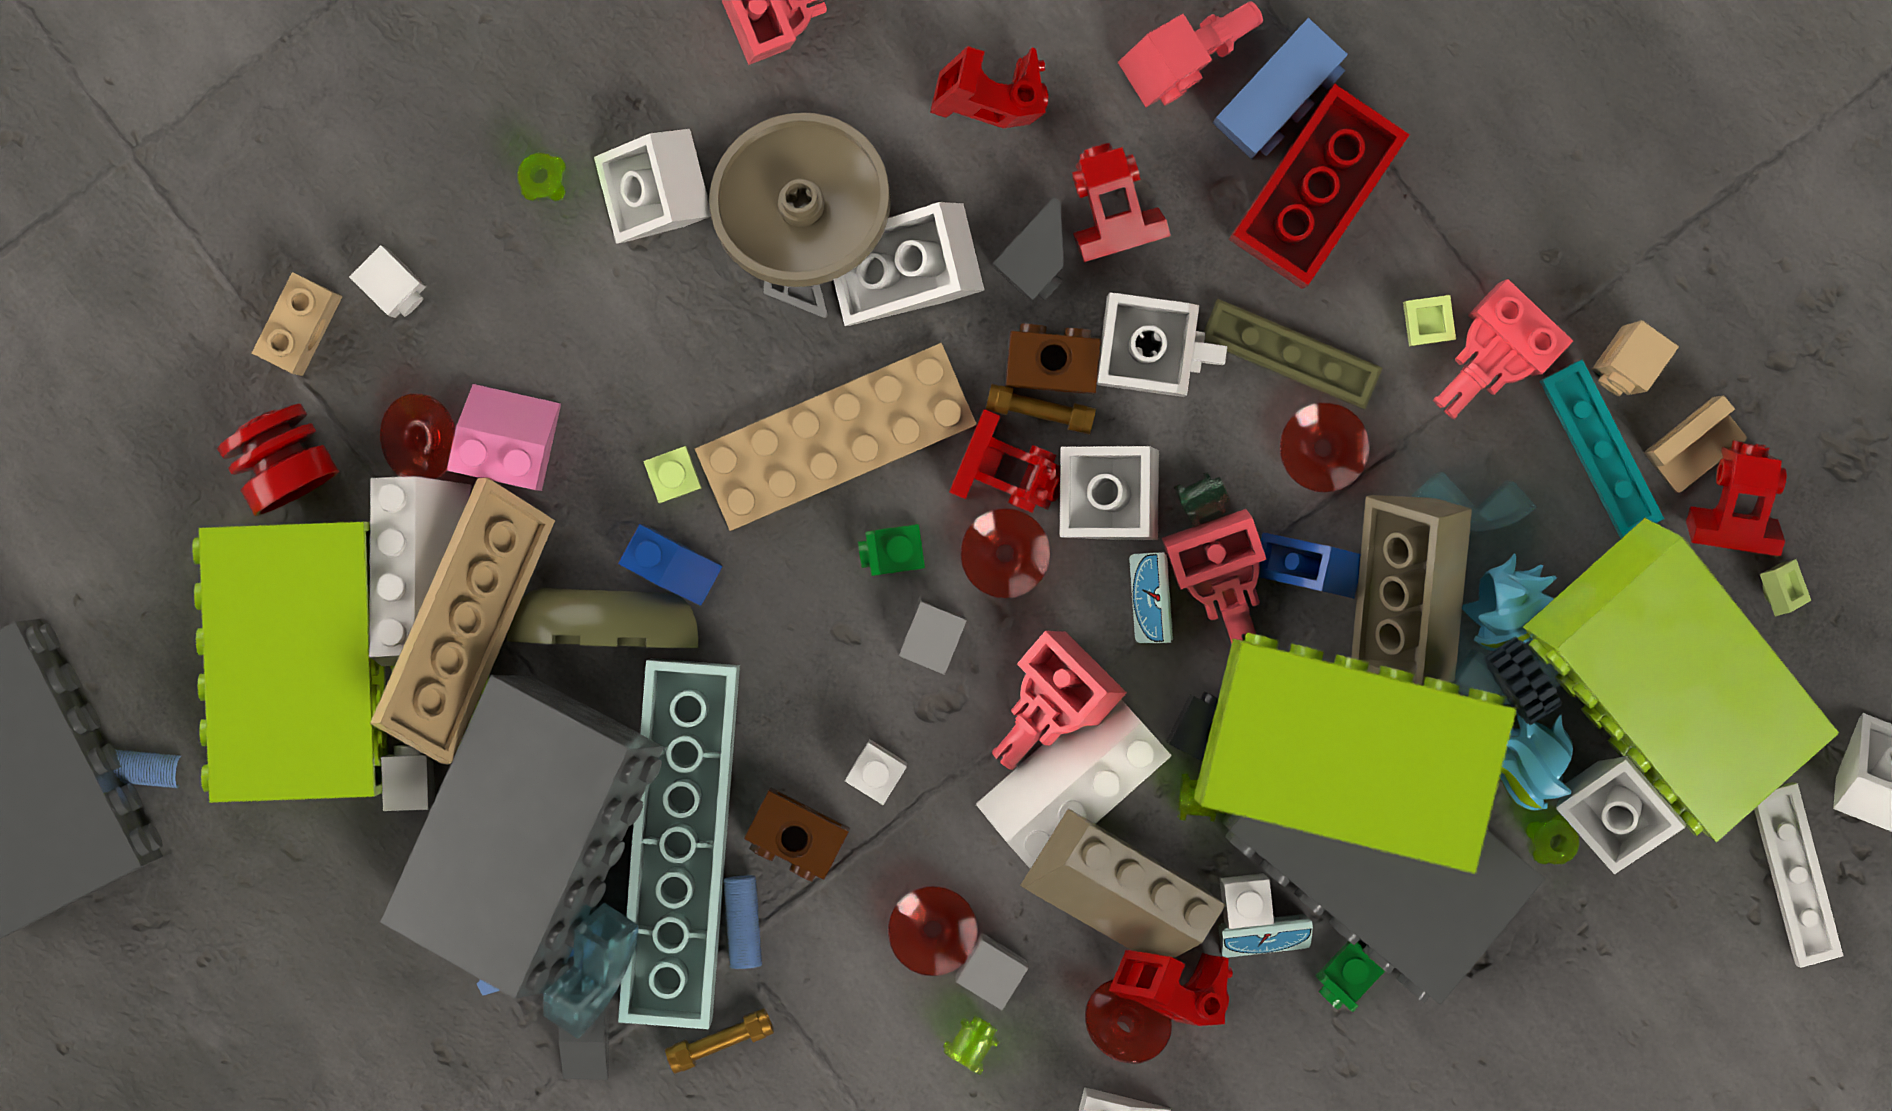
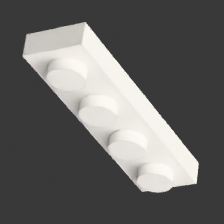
M1790 782L1783 784L1761 802L1754 811L1796 966L1802 968L1843 957V952L1798 783Z

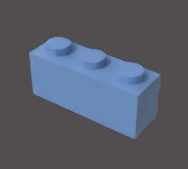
M1308 18L1212 123L1249 158L1252 159L1259 151L1267 156L1285 137L1278 131L1285 122L1291 118L1298 123L1315 104L1309 98L1310 95L1320 85L1328 90L1346 71L1339 64L1348 54Z

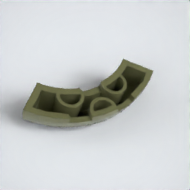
M541 588L530 591L521 599L508 629L507 641L541 644H580L584 646L617 647L619 645L656 648H698L697 621L691 606L682 596L672 592Z

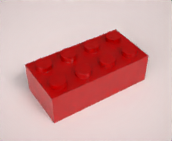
M1334 84L1328 90L1228 240L1299 288L1304 289L1319 271L1410 134Z

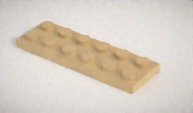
M939 343L697 447L695 451L728 528L732 531L977 426L945 349L942 343Z
M477 479L370 724L440 763L451 764L554 525V519L491 479Z

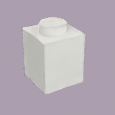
M382 245L350 275V278L388 316L396 318L400 313L404 317L409 315L422 302L423 297L420 293L427 287L388 248Z
M869 739L846 776L845 782L884 805L907 768V762Z
M410 745L393 746L394 754H387L381 757L383 811L428 810L432 808L435 801L434 759Z
M1264 873L1219 878L1222 902L1225 904L1223 909L1224 923L1229 929L1274 924L1270 881Z

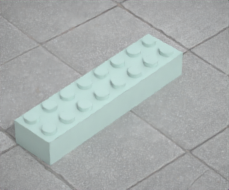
M654 658L646 660L640 734L664 746V749L659 758L662 761L661 769L655 780L647 785L641 798L643 802L642 811L633 824L618 1019L620 1023L709 1029L712 1023L740 665Z

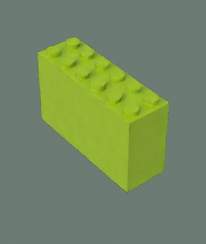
M1646 518L1523 626L1533 639L1528 644L1533 653L1544 664L1550 663L1559 672L1555 676L1558 683L1572 697L1577 695L1585 704L1581 710L1588 719L1599 729L1603 727L1612 736L1608 740L1612 748L1621 757L1627 756L1684 820L1688 830L1695 836L1703 832L1712 840L1718 842L1839 734L1683 537Z
M370 522L199 528V537H194L192 553L194 563L200 564L201 583L195 584L194 601L196 609L202 610V628H198L196 632V648L198 655L204 656V674H199L198 695L200 701H205L206 719H202L200 722L199 735L201 745L207 746L208 764L202 766L201 783L203 791L209 792V803L374 797L382 793L381 757L388 754V733L370 724L386 688L385 666H381L369 657Z
M1248 632L1246 633L1245 641L1233 638L1194 799L1201 806L1476 874L1516 709L1504 706L1505 696L1470 688L1468 696L1458 694L1460 685L1425 677L1423 685L1413 683L1415 674L1385 666H1380L1379 674L1367 672L1368 662L1336 655L1334 663L1322 660L1323 651L1292 643L1289 652L1277 649L1279 640Z

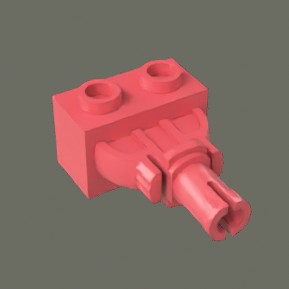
M722 0L748 65L790 49L796 41L795 37L806 29L811 18L826 13L827 10L825 2L818 4L823 0Z
M1249 1L1223 17L1215 16V14L1208 16L1200 23L1201 28L1196 31L1193 30L1185 15L1181 14L1148 33L1118 61V64L1146 108L1158 100H1161L1164 106L1184 95L1187 92L1186 89L1203 78L1199 71L1212 61L1211 54L1216 52L1219 57H1225L1233 51L1234 42L1259 27L1263 23L1262 13L1255 3Z
M1509 279L1499 282L1468 314L1473 323L1468 330L1466 347L1455 360L1459 365H1462L1473 353L1475 356L1433 401L1439 408H1444L1458 395L1444 410V413L1455 420L1462 409L1496 375L1498 377L1486 389L1492 395H1495L1506 383L1518 382L1529 375L1543 374L1568 348L1573 340Z
M1244 509L1163 537L1162 541L1180 589L1186 588L1191 596L1204 604L1210 620L1218 619L1213 603L1215 600L1217 601L1231 644L1233 638L1243 641L1242 634L1245 637L1247 632L1256 634L1243 591L1246 590L1252 606L1260 603L1255 587L1260 573L1259 562L1267 559L1253 517L1248 510Z
M1045 631L1017 663L1026 675L1021 685V699L1011 709L1014 715H1018L1015 718L1016 725L1002 742L992 750V754L996 759L1002 756L1003 759L1000 763L1006 768L1014 770L1038 740L1042 744L1050 746L1061 734L1074 732L1083 726L1099 725L1127 692L1067 632Z

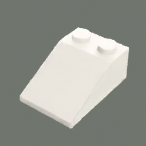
M938 202L888 218L883 235L869 256L850 272L834 279L844 326H851L929 307L984 291L964 204Z

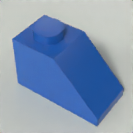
M639 524L618 563L656 585L701 606L723 567L645 524Z
M1262 533L1261 544L1267 560L1259 562L1260 578L1355 598L1361 554L1331 546Z

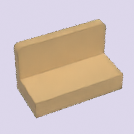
M1724 395L1712 397L1643 452L1674 492H1682L1720 462L1723 458L1722 447L1731 448L1733 440L1746 441V435L1729 415L1735 409Z

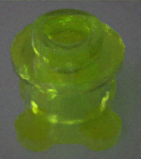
M535 153L526 157L520 164L517 174L519 184L522 187V195L530 201L549 197L553 201L563 199L566 194V189L562 185L563 173L566 171L564 160L545 153ZM541 169L547 170V179L542 183H536L534 180L536 172Z
M1182 773L1178 802L1179 820L1186 821L1187 815L1209 817L1210 822H1215L1216 813L1224 814L1225 812L1201 806L1194 799L1198 780H1190L1188 774Z
M1556 814L1551 820L1542 823L1532 821L1526 827V835L1533 842L1534 851L1532 856L1536 862L1554 865L1565 864L1577 854L1580 845L1579 835L1562 815ZM1559 834L1561 842L1558 847L1552 849L1550 841L1553 836Z
M974 1016L971 1021L962 1018L960 1021L962 1028L953 1042H945L943 1052L953 1060L966 1066L972 1072L981 1075L984 1071L982 1061L991 1047H997L1000 1043L994 1037L997 1029L978 1016Z

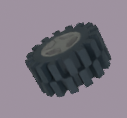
M1517 637L1512 638L1484 657L1489 671L1493 674L1492 677L1501 688L1500 690L1504 696L1506 695L1509 703L1527 724H1534L1562 705L1555 687L1549 681V677L1543 672L1539 662L1533 658L1531 651L1528 648L1526 649L1524 643Z

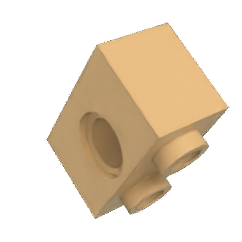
M292 272L252 354L292 374L303 376L343 296Z
M1641 320L1622 326L1591 370L1601 376L1598 383L1616 396H1621L1623 392L1626 395L1647 392L1679 346Z

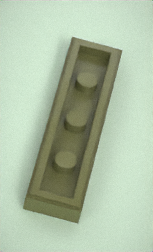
M1220 299L1216 300L1203 330L1205 332L1204 343L1227 346V353L1363 410L1366 409L1382 371V367Z

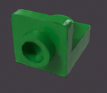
M919 524L865 531L866 541L858 542L861 567H870L871 576L925 568Z
M1348 941L1316 974L1317 979L1324 985L1318 992L1337 1010L1344 1004L1354 1012L1359 1006L1356 1002L1385 972L1362 951L1364 948L1358 942L1353 945Z

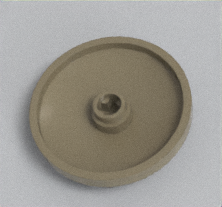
M791 113L776 116L758 123L740 135L720 159L712 178L709 194L713 226L720 243L732 260L749 274L763 281L790 287H806L826 283L843 276L862 263L881 239L887 225L891 205L887 173L880 155L864 135L849 124L839 119L816 113Z

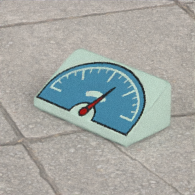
M1165 552L1133 554L1130 556L1129 561L1135 640L1139 643H1170L1173 640L1167 554Z
M1305 914L1274 917V924L1235 929H1229L1225 923L1218 926L1221 954L1227 958L1306 949L1311 945L1313 930L1312 921Z

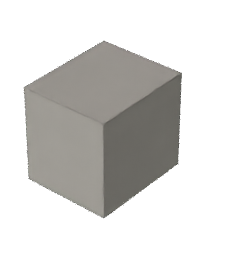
M921 600L899 656L945 675L967 619Z
M981 933L956 972V983L1003 1010L1028 970L1027 960Z

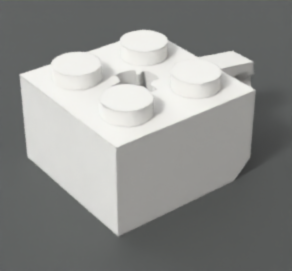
M1110 292L1107 296L1097 385L1184 397L1188 392L1190 372L1200 373L1201 363L1225 365L1227 346L1204 343L1205 332L1196 331L1199 305ZM1144 333L1151 334V341L1159 346L1158 352L1153 350L1150 353L1151 357L1142 356V349L1135 345L1136 338L1140 341L1144 338Z

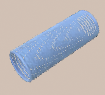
M116 750L118 760L120 758V765L122 763V769L121 767L119 768L118 777L121 782L169 788L179 787L178 785L176 786L175 775L179 758L182 757L181 755Z
M743 875L724 878L730 968L747 969L762 966L756 876Z

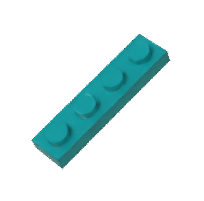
M1583 359L1540 380L1620 539L1644 518L1654 523L1663 520L1664 517Z

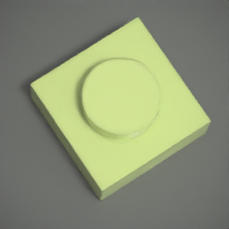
M1450 295L1403 302L1409 346L1456 340Z
M687 446L643 461L658 503L666 502L702 488Z
M1797 559L1780 563L1760 574L1763 582V594L1771 604L1775 616L1790 613L1811 601Z

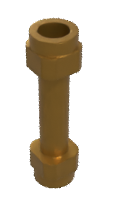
M991 384L985 410L1007 415L1008 411L1066 424L1068 425V430L1089 435L1096 412L1095 408L1074 403L1072 408L1014 394L1013 388Z
M766 1009L744 1015V1022L690 1044L687 1040H683L666 1048V1057L673 1073L676 1074L696 1066V1060L751 1038L754 1043L774 1034V1028Z

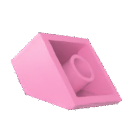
M473 384L456 426L447 471L478 478H489L496 482L542 491L561 404Z

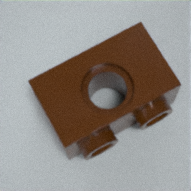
M1020 324L1019 331L1010 332L1005 387L1091 395L1096 393L1101 339L1091 338L1092 330L1065 328L1064 335L1046 334L1047 326ZM1049 346L1060 348L1066 358L1064 367L1057 371L1047 370L1040 361V354L1044 348Z
M770 787L744 839L752 843L749 850L770 861H773L775 856H778L792 863L789 868L791 872L813 882L815 876L823 880L825 879L849 833L850 827ZM789 826H800L806 831L808 842L805 846L793 849L785 844L783 831Z

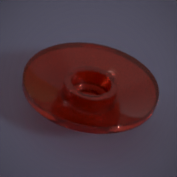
M412 393L399 397L386 410L380 428L381 448L387 463L400 477L417 476L438 479L447 471L456 431L454 421L445 406L430 395ZM425 433H427L428 442L426 440Z
M1316 403L1302 408L1289 419L1282 431L1279 449L1281 461L1286 472L1297 484L1311 491L1333 492L1349 486L1361 475L1369 458L1370 444L1363 423L1352 411L1334 403ZM1320 439H1324L1330 444V452L1325 457L1319 456L1315 452V444Z
M996 509L978 517L967 529L961 544V563L970 582L983 593L997 598L1018 597L1032 590L1043 579L1049 566L1050 545L1046 533L1034 518L1015 509ZM1003 544L1011 546L1014 552L1013 558L1008 562H1002L996 556L998 547Z
M940 886L921 887L906 894L894 907L888 925L889 943L896 958L909 970L926 976L944 975L962 966L973 951L978 934L976 917L968 902L955 891ZM929 921L938 922L942 928L940 934L935 937L928 936L924 931L926 923Z
M1113 980L1103 983L1092 993L1085 1009L1086 1028L1094 1044L1110 1058L1128 1064L1144 1063L1158 1056L1169 1042L1172 1031L1171 1019L1135 1000L1122 998L1110 992L1109 989ZM1117 1022L1125 1023L1129 1027V1032L1121 1029Z

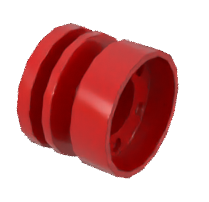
M300 403L279 410H271L248 421L217 448L223 459H229L244 453L243 456L229 466L228 469L232 475L254 471L256 476L241 488V492L254 516L267 514L299 499L325 484L340 472L326 446L319 445L303 449L301 444L315 433L316 428L312 423L292 429V427L308 415Z

